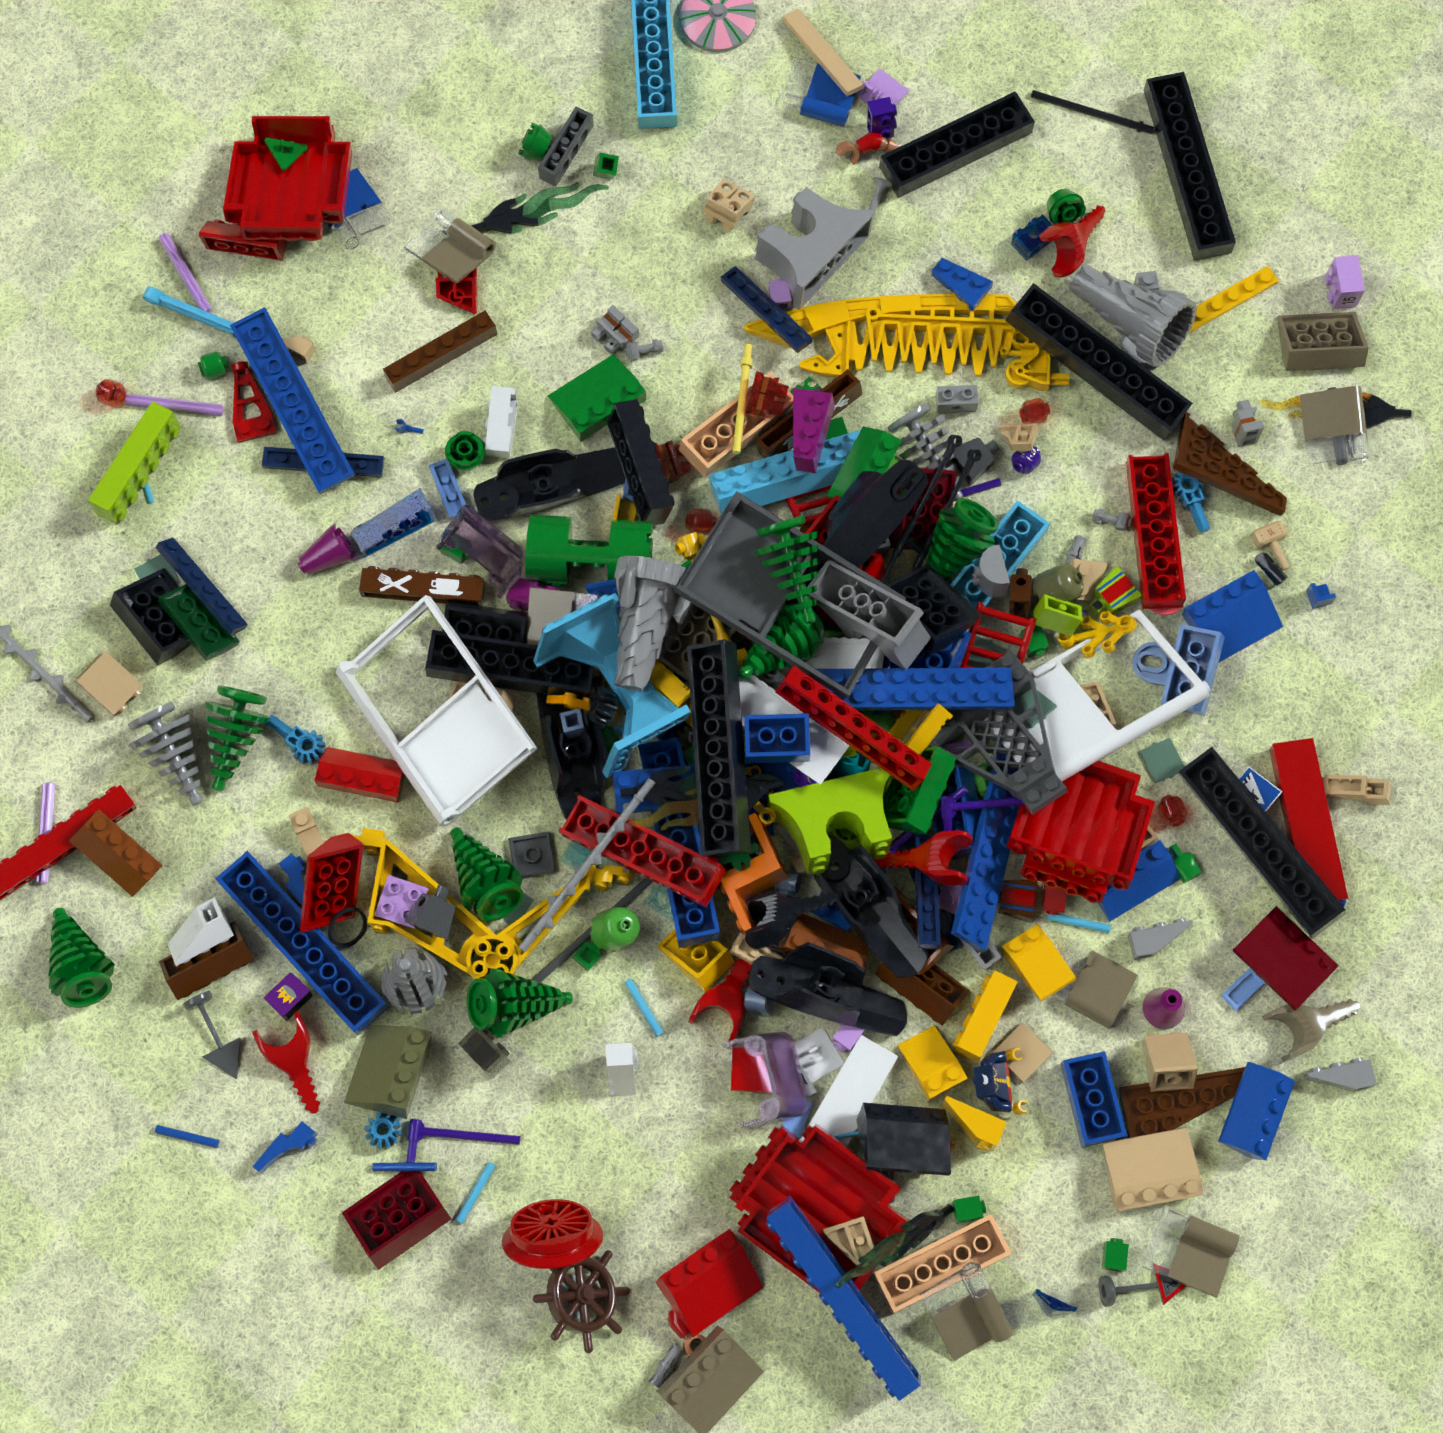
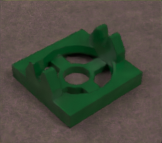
M757 843L751 844V853L720 857L717 859V862L724 869L728 867L730 870L735 868L741 872V864L744 863L747 869L750 868L751 858L757 856L760 849Z

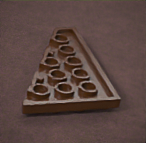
M1186 412L1181 421L1173 469L1271 513L1282 516L1286 509L1287 498L1270 483L1265 484L1256 476L1258 474L1257 471L1242 461L1236 453L1232 455L1223 447L1224 443L1219 438L1209 432L1204 425L1196 424L1189 418L1191 414Z

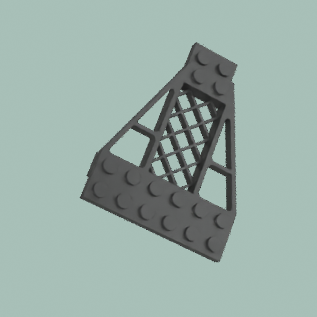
M1011 650L985 668H1011L1014 700L1032 689L1035 705L1021 715H1016L1012 709L947 710L953 715L952 718L945 721V725L941 726V730L928 747L938 746L945 750L942 748L943 746L964 733L973 746L958 756L945 750L956 757L955 763L1009 791L1012 796L1021 800L1033 815L1067 793L1068 790L1056 775L1035 680ZM1036 714L1038 715L1043 744L1041 745L1023 724ZM994 715L1003 716L1002 722H993ZM1008 716L1013 723H1007ZM977 726L986 727L984 733H975ZM991 727L1000 728L998 735L989 734ZM1014 729L1013 735H1003L1004 730ZM1019 730L1024 735V737L1018 736ZM987 740L996 741L995 747H986ZM1001 742H1011L1010 747L1000 748ZM1015 743H1025L1024 749H1014ZM1030 744L1035 749V751L1028 750ZM976 753H980L995 775L966 760ZM998 754H1007L1006 761H998ZM1012 755L1021 756L1020 762H1011ZM1027 756L1036 757L1032 762L1025 763ZM1009 768H1018V771L1008 775Z

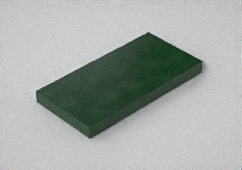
M187 584L158 598V602L205 661L236 647L240 643L235 634L230 635Z

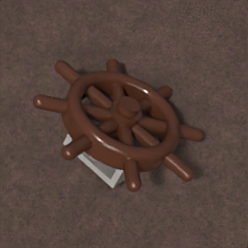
M606 1250L599 1261L589 1257L574 1265L549 1269L552 1273L547 1279L546 1294L534 1295L533 1302L548 1303L552 1314V1322L558 1323L550 1336L553 1341H557L564 1330L575 1334H582L584 1351L589 1354L593 1351L591 1332L597 1331L605 1325L615 1334L622 1332L621 1326L611 1317L616 1306V1296H626L630 1293V1289L628 1287H615L612 1276L605 1268L613 1255L610 1250ZM574 1267L575 1274H566L571 1268ZM583 1268L591 1272L586 1281L584 1280ZM597 1280L600 1284L601 1289L593 1288V1285ZM594 1298H602L601 1307L594 1301ZM588 1308L597 1315L591 1322L589 1320Z

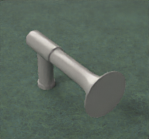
M880 177L873 179L876 183V190L869 209L874 212V215L883 192L887 188L892 187L888 180Z

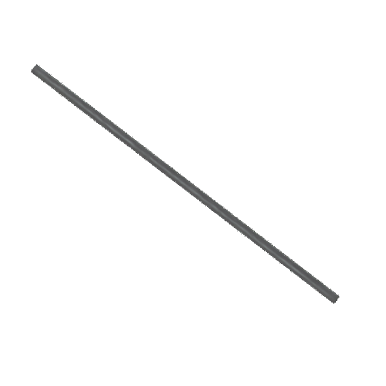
M644 878L612 908L627 906L653 881ZM592 927L588 928L532 980L537 981L538 984L548 977L591 938L590 932Z

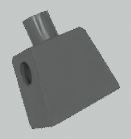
M975 438L956 447L953 452L954 458L951 461L954 464L956 463L957 469L962 474V469L968 460V451L970 449L981 451V459L974 463L970 473L965 478L970 486L994 465L995 458L992 454L999 451V446L994 440L985 445L980 438Z
M438 885L434 896L422 893L405 919V923L447 940L455 912V905L445 901L450 890Z

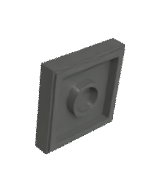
M550 831L508 838L512 865L521 873L520 877L526 878L556 873Z

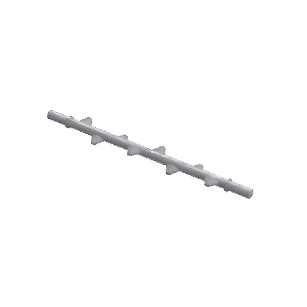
M0 626V639L6 643L3 652L5 654L16 653L33 669L30 677L32 681L43 679L58 693L57 704H70L73 710L75 709L87 722H90L94 716L61 685L64 676H51L35 661L38 652L35 648L25 651L9 636L11 626Z
M648 778L637 794H634L631 802L623 804V812L607 833H597V846L581 866L574 868V876L560 894L548 897L549 908L520 944L519 948L526 952L537 936L541 935L540 932L543 928H553V915L568 896L575 894V887L590 867L603 863L601 853L617 832L624 831V823L637 806L643 802L644 797L654 786V781Z

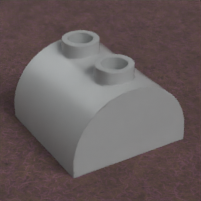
M1000 544L989 547L982 554L979 566L974 567V573L972 574L974 586L978 585L983 593L991 597L1006 596L1010 584Z

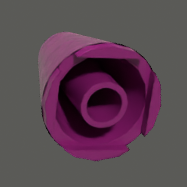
M333 524L299 557L300 562L298 566L304 574L307 572L311 575L351 561L357 556L355 551L350 552L351 543L340 527L336 529V524Z
M1159 987L1146 995L1142 1010L1144 1017L1151 1025L1159 1029H1170L1182 1021L1185 1014V1004L1177 990Z

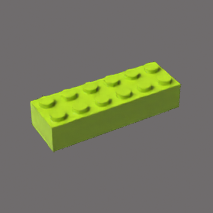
M154 401L151 402L88 499L97 515L116 525L119 521L125 519L127 509L130 504L136 502L138 498L137 493L140 488H144L147 485L148 476L151 471H155L158 468L160 457L169 451L171 440L177 438L180 433V424L173 411Z

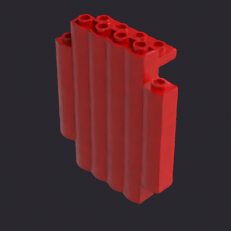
M252 116L254 141H234L223 206L226 222L240 223L242 238L250 241L260 239L269 241L280 239L288 241L300 239L307 241L321 240L324 222L332 224L344 222L353 155L351 142H335L334 125L331 124L330 116ZM265 138L283 139L284 141L306 144L308 148L287 170L283 171L264 141Z
M1097 761L1062 781L1067 787L1068 792L1032 815L1025 805H1020L1006 846L1016 854H1026L1020 875L1029 881H1040L1049 888H1060L1069 895L1082 896L1091 903L1102 902L1109 884L1118 890H1128L1134 876L1155 801L1135 795L1141 775Z
M815 1124L813 1127L810 1125L802 1134L805 1138L804 1140H801L782 1125L779 1129L775 1127L768 1136L770 1139L768 1145L765 1147L762 1144L756 1152L757 1160L754 1164L749 1162L742 1173L745 1175L740 1182L736 1180L729 1189L732 1192L729 1198L736 1203L735 1207L741 1212L745 1209L750 1213L749 1215L744 1213L737 1223L740 1225L737 1232L811 1286L806 1280L807 1274L804 1269L799 1270L793 1262L792 1258L794 1256L791 1251H785L779 1242L780 1236L777 1232L772 1233L766 1224L768 1221L766 1218L768 1211L790 1195L855 1286L860 1290L909 1223V1219L889 1205L901 1189V1186L879 1170H867L865 1159L818 1124ZM864 1216L878 1260L857 1267L824 1234L823 1229ZM815 1286L813 1289L820 1293V1291Z

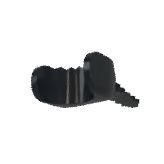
M769 892L750 898L748 901L749 912L763 920L756 927H752L746 932L745 941L747 945L753 949H761L779 942L789 933L801 913H808L811 909L817 910L818 907L824 908L827 904L832 905L839 899L837 893L829 892L827 895L823 893L820 896L814 895L811 898L806 896L803 899L800 897L794 899Z

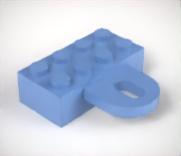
M1180 625L1176 645L1171 646L1200 680L1206 681L1210 687L1208 698L1184 712L1201 716L1206 714L1225 639L1221 632ZM1156 642L1145 643L1136 650L1133 656V669L1143 681L1165 686L1161 700L1162 705L1191 689L1190 681ZM1152 656L1161 658L1163 665L1156 669L1143 666L1142 661L1144 657Z

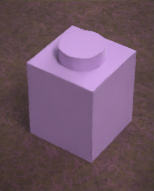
M775 279L769 282L770 299L781 309L791 308L790 288L786 281Z
M842 1024L832 1039L835 1043L833 1046L842 1053L845 1051L850 1053L865 1030Z

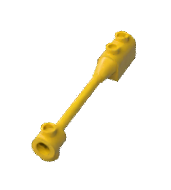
M697 532L682 536L677 539L678 543H675V551L678 555H683L684 559L693 561L706 538L702 533L697 534ZM711 615L717 632V640L725 639L731 641L724 630L722 622ZM745 648L737 650V660L741 667H743V661L747 656Z

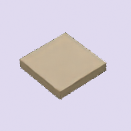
M1023 1023L993 1051V1053L1001 1051L1007 1053L1011 1048L1021 1049L1016 1050L1014 1053L1016 1058L1022 1057L1021 1060L1009 1061L1006 1059V1062H1008L1009 1070L1022 1083L1053 1053Z

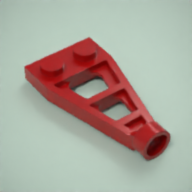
M246 361L234 363L232 365L234 373L233 426L237 442L240 443L277 434L273 415L249 372L248 363ZM251 386L254 397L241 399L240 389ZM256 404L261 415L245 420L243 418L244 406Z

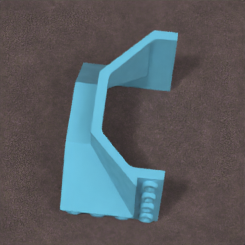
M616 593L610 596L608 594L603 595L599 599L582 606L580 609L568 613L562 618L544 626L533 660L537 668L558 657H567L597 667L602 672L615 695L618 696V700L626 711L622 739L613 744L602 772L606 778L612 776L613 772L625 769L634 747L685 721L691 712L687 705L678 708L656 690L650 680L644 687L643 692H635L614 685L618 669L617 653L620 639L617 638L620 621L616 612L619 603Z

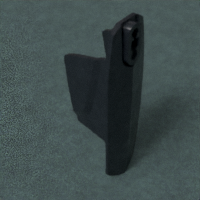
M615 447L574 455L568 449H551L505 460L498 468L497 476L476 485L473 497L478 514L485 520L506 519L543 511L624 484L625 476ZM502 495H507L508 499L506 501H503L500 499V497ZM483 500L489 501V504L487 506H483L481 502Z
M900 459L884 474L877 471L861 472L829 513L828 521L824 525L828 538L823 546L860 568L897 528L915 505L928 484L927 475L911 460ZM915 472V477L910 479L911 473ZM902 488V492L897 494V490ZM817 560V565L806 568L803 575L816 571L818 574L824 564ZM812 580L804 582L806 587H808Z
M536 693L548 769L564 818L568 819L578 801V796L574 792H579L582 797L602 806L601 789L606 785L608 779L602 771L608 759V753L600 725L590 721L588 711H586L584 715L589 734L584 730L580 737L568 739L563 731L560 713L574 709L564 708L563 704H547V695Z
M828 836L831 844L828 870L821 874H813L815 881L825 895L829 892L838 894L839 899L833 903L835 908L897 978L911 977L919 974L926 963L928 952L925 948H918V938L904 918L896 890L862 845H858L850 850L836 836ZM833 863V865H837L839 869L832 870L831 864Z
M807 942L790 951L783 959L760 956L752 963L749 985L753 992L783 1006L839 1024L891 1036H898L907 1023V1014L903 1000L863 986L862 983L866 969L860 967L857 962L818 945Z

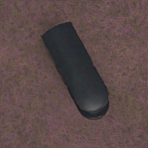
M1263 552L1256 555V564L1265 571L1266 575L1276 586L1288 578L1267 553Z

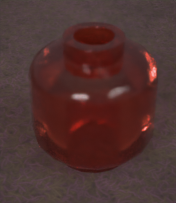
M104 379L97 385L96 398L100 403L110 407H117L125 401V387L120 382Z
M1041 398L1025 401L1022 404V408H1019L1021 421L1026 424L1045 423L1050 414L1048 403H1044Z
M694 508L690 513H687L685 519V527L689 529L690 533L697 532V534L708 535L716 524V517H713L709 509Z
M1164 796L1157 806V811L1163 823L1171 827L1180 826L1185 822L1188 815L1182 799L1178 796Z

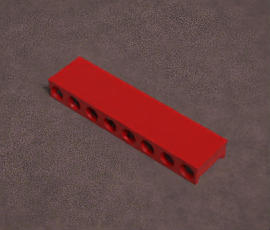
M1165 453L1164 456L1133 457V455H1128L1126 468L1140 593L1142 594V609L1183 608L1186 594L1169 453Z
M1308 738L1273 743L1269 752L1276 785L1282 791L1279 799L1288 840L1338 901H1345L1348 899L1314 739Z
M578 795V801L563 828L559 829V833L564 838L593 851L598 844L597 833H607L620 815ZM627 819L624 823V831L617 832L601 853V856L705 908L726 872L720 863L703 857L701 854L630 819Z

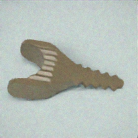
M1348 999L1347 1003L1341 1001L1340 1005L1334 1003L1333 1007L1327 1005L1326 1009L1324 1007L1316 1009L1301 1005L1296 1011L1289 1005H1285L1266 1013L1262 1017L1264 1021L1278 1020L1286 1024L1292 1031L1294 1042L1292 1049L1287 1055L1281 1057L1282 1061L1286 1062L1312 1050L1327 1028H1331L1332 1024L1337 1025L1338 1020L1344 1021L1345 1017L1350 1018L1351 1013L1357 1014L1360 1003Z

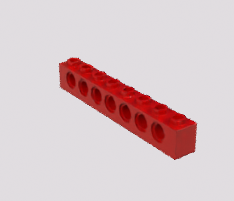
M793 665L775 691L776 694L804 714H809L811 719L914 791L927 775L932 763Z

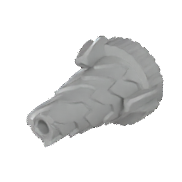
M1082 264L1081 270L1077 272L1069 286V290L1093 305L1096 308L1095 311L1099 312L1106 321L1114 325V328L1124 335V337H1120L1119 343L1126 353L1140 364L1148 363L1153 367L1165 364L1181 347L1195 320L1196 303L1187 298V295L1168 290L1154 289L1152 292L1140 284L1136 286L1126 280L1117 279L1105 271L1101 273L1087 264Z
M624 556L618 558L614 581L616 582L620 601L618 617H620L621 622L617 636L620 639L617 653L618 669L614 683L615 686L635 692H643L650 679L655 661L660 657L663 638L667 637L671 619L674 620L675 618L677 624H683L694 605L674 592L686 573L687 568L650 557Z

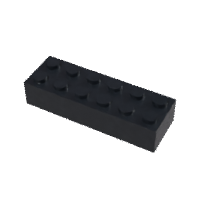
M638 399L617 402L614 404L608 417L607 425L625 479L627 480L639 521L653 522V526L665 524L675 502L674 497L670 495L668 490V480L662 472V462L657 458L656 445L651 440L650 427L644 419V409L639 405Z

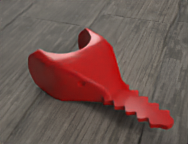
M1097 205L1096 209H1092V213H1088V216H1084V219L1078 223H1057L1048 227L1039 235L1041 241H1054L1056 245L1057 257L1052 268L1055 277L1069 276L1081 266L1085 257L1088 237H1090V233H1093V228H1096V224L1100 223V219L1104 217V206Z
M961 830L942 831L935 834L916 849L912 848L910 851L905 849L902 853L897 851L895 854L889 852L886 857L875 860V862L881 869L885 866L888 869L892 866L896 869L900 866L903 869L908 866L910 869L916 868L940 884L948 886L966 885V875L958 871L948 870V865L952 856L957 851L972 844L973 838L969 833Z
M742 959L734 961L735 967L730 968L731 974L726 975V980L704 992L697 1001L688 1020V1023L693 1025L697 1017L705 1010L720 1009L724 1011L733 1022V1030L729 1038V1042L734 1044L743 1026L746 1015L743 987L746 986L744 980L749 978L747 972L751 971V966Z
M298 1010L294 1012L297 1023L296 1033L293 1039L286 1045L279 1047L270 1046L263 1040L257 1029L252 1031V1034L267 1062L289 1075V1080L294 1081L293 1088L298 1089L297 1095L302 1096L301 1102L306 1103L305 1110L315 1114L319 1111L318 1107L321 1102L316 1100L318 1094L313 1092L315 1088L311 1084L313 1078L308 1076L310 1070L307 1068L311 1040L307 1026Z

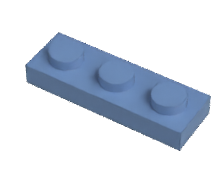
M444 459L429 465L450 520L469 514L448 460Z

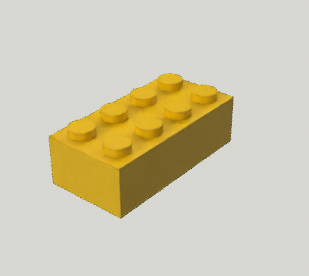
M994 970L992 976L987 974L980 988L984 992L983 994H977L971 1006L974 1012L968 1013L962 1025L965 1030L964 1032L959 1031L952 1045L956 1047L954 1053L975 1064L978 1063L1018 981Z

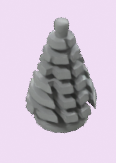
M927 402L905 414L887 428L891 433L898 432L905 427H908L911 431L908 436L901 438L902 442L897 450L916 440L918 442L901 453L900 457L905 460L923 450L924 453L912 462L918 466L929 460L931 464L925 468L938 469L943 460V457L940 458L938 454L947 449L949 445L948 439L935 447L932 444L947 435L949 431L946 426L941 428L940 431L926 436L930 430L935 429L946 421L945 414L935 417L933 421L920 425L919 419L931 410V406ZM956 463L948 468L944 467V469L957 470ZM959 476L955 478V486L959 480ZM960 489L953 502L963 497Z
M169 702L128 723L131 730L139 729L145 725L151 727L152 732L129 745L136 749L158 739L159 743L142 751L139 755L142 758H146L163 749L165 754L152 760L149 764L152 767H156L169 760L171 765L158 773L163 777L175 771L177 776L168 782L172 786L181 782L183 788L177 791L181 795L187 793L192 805L201 803L203 798L196 789L201 785L200 779L193 782L191 776L198 773V766L188 771L185 765L196 760V753L184 759H181L179 756L181 753L193 748L194 741L187 742L177 748L174 746V743L191 735L192 729L191 727L171 737L168 735L169 732L189 722V714L163 725L161 718L175 709L174 703Z
M416 947L405 948V958L402 950L392 955L393 968L391 972L388 962H386L381 976L382 984L380 989L383 997H387L389 1003L403 1013L402 1005L408 1007L411 1014L422 1013V1007H425V1010L428 1011L436 1006L434 999L438 994L441 1000L446 986L444 976H447V970L444 963H439L438 957L424 949L426 960L420 959Z

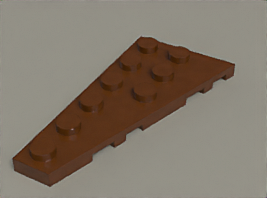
M1245 1067L1196 1075L1193 1089L1150 1092L1149 1083L1119 1087L1128 1138L1174 1130L1235 1097Z

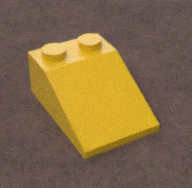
M1038 924L1002 946L1007 962L1041 1002L1076 980L1067 963Z
M675 929L657 945L658 949L703 991H707L734 964L728 949L718 941L679 948Z
M935 1025L897 1045L928 1102L963 1084L968 1079L957 1058Z
M946 1096L941 1106L970 1140L977 1144L976 1148L987 1153L989 1150L994 1151L1007 1122Z

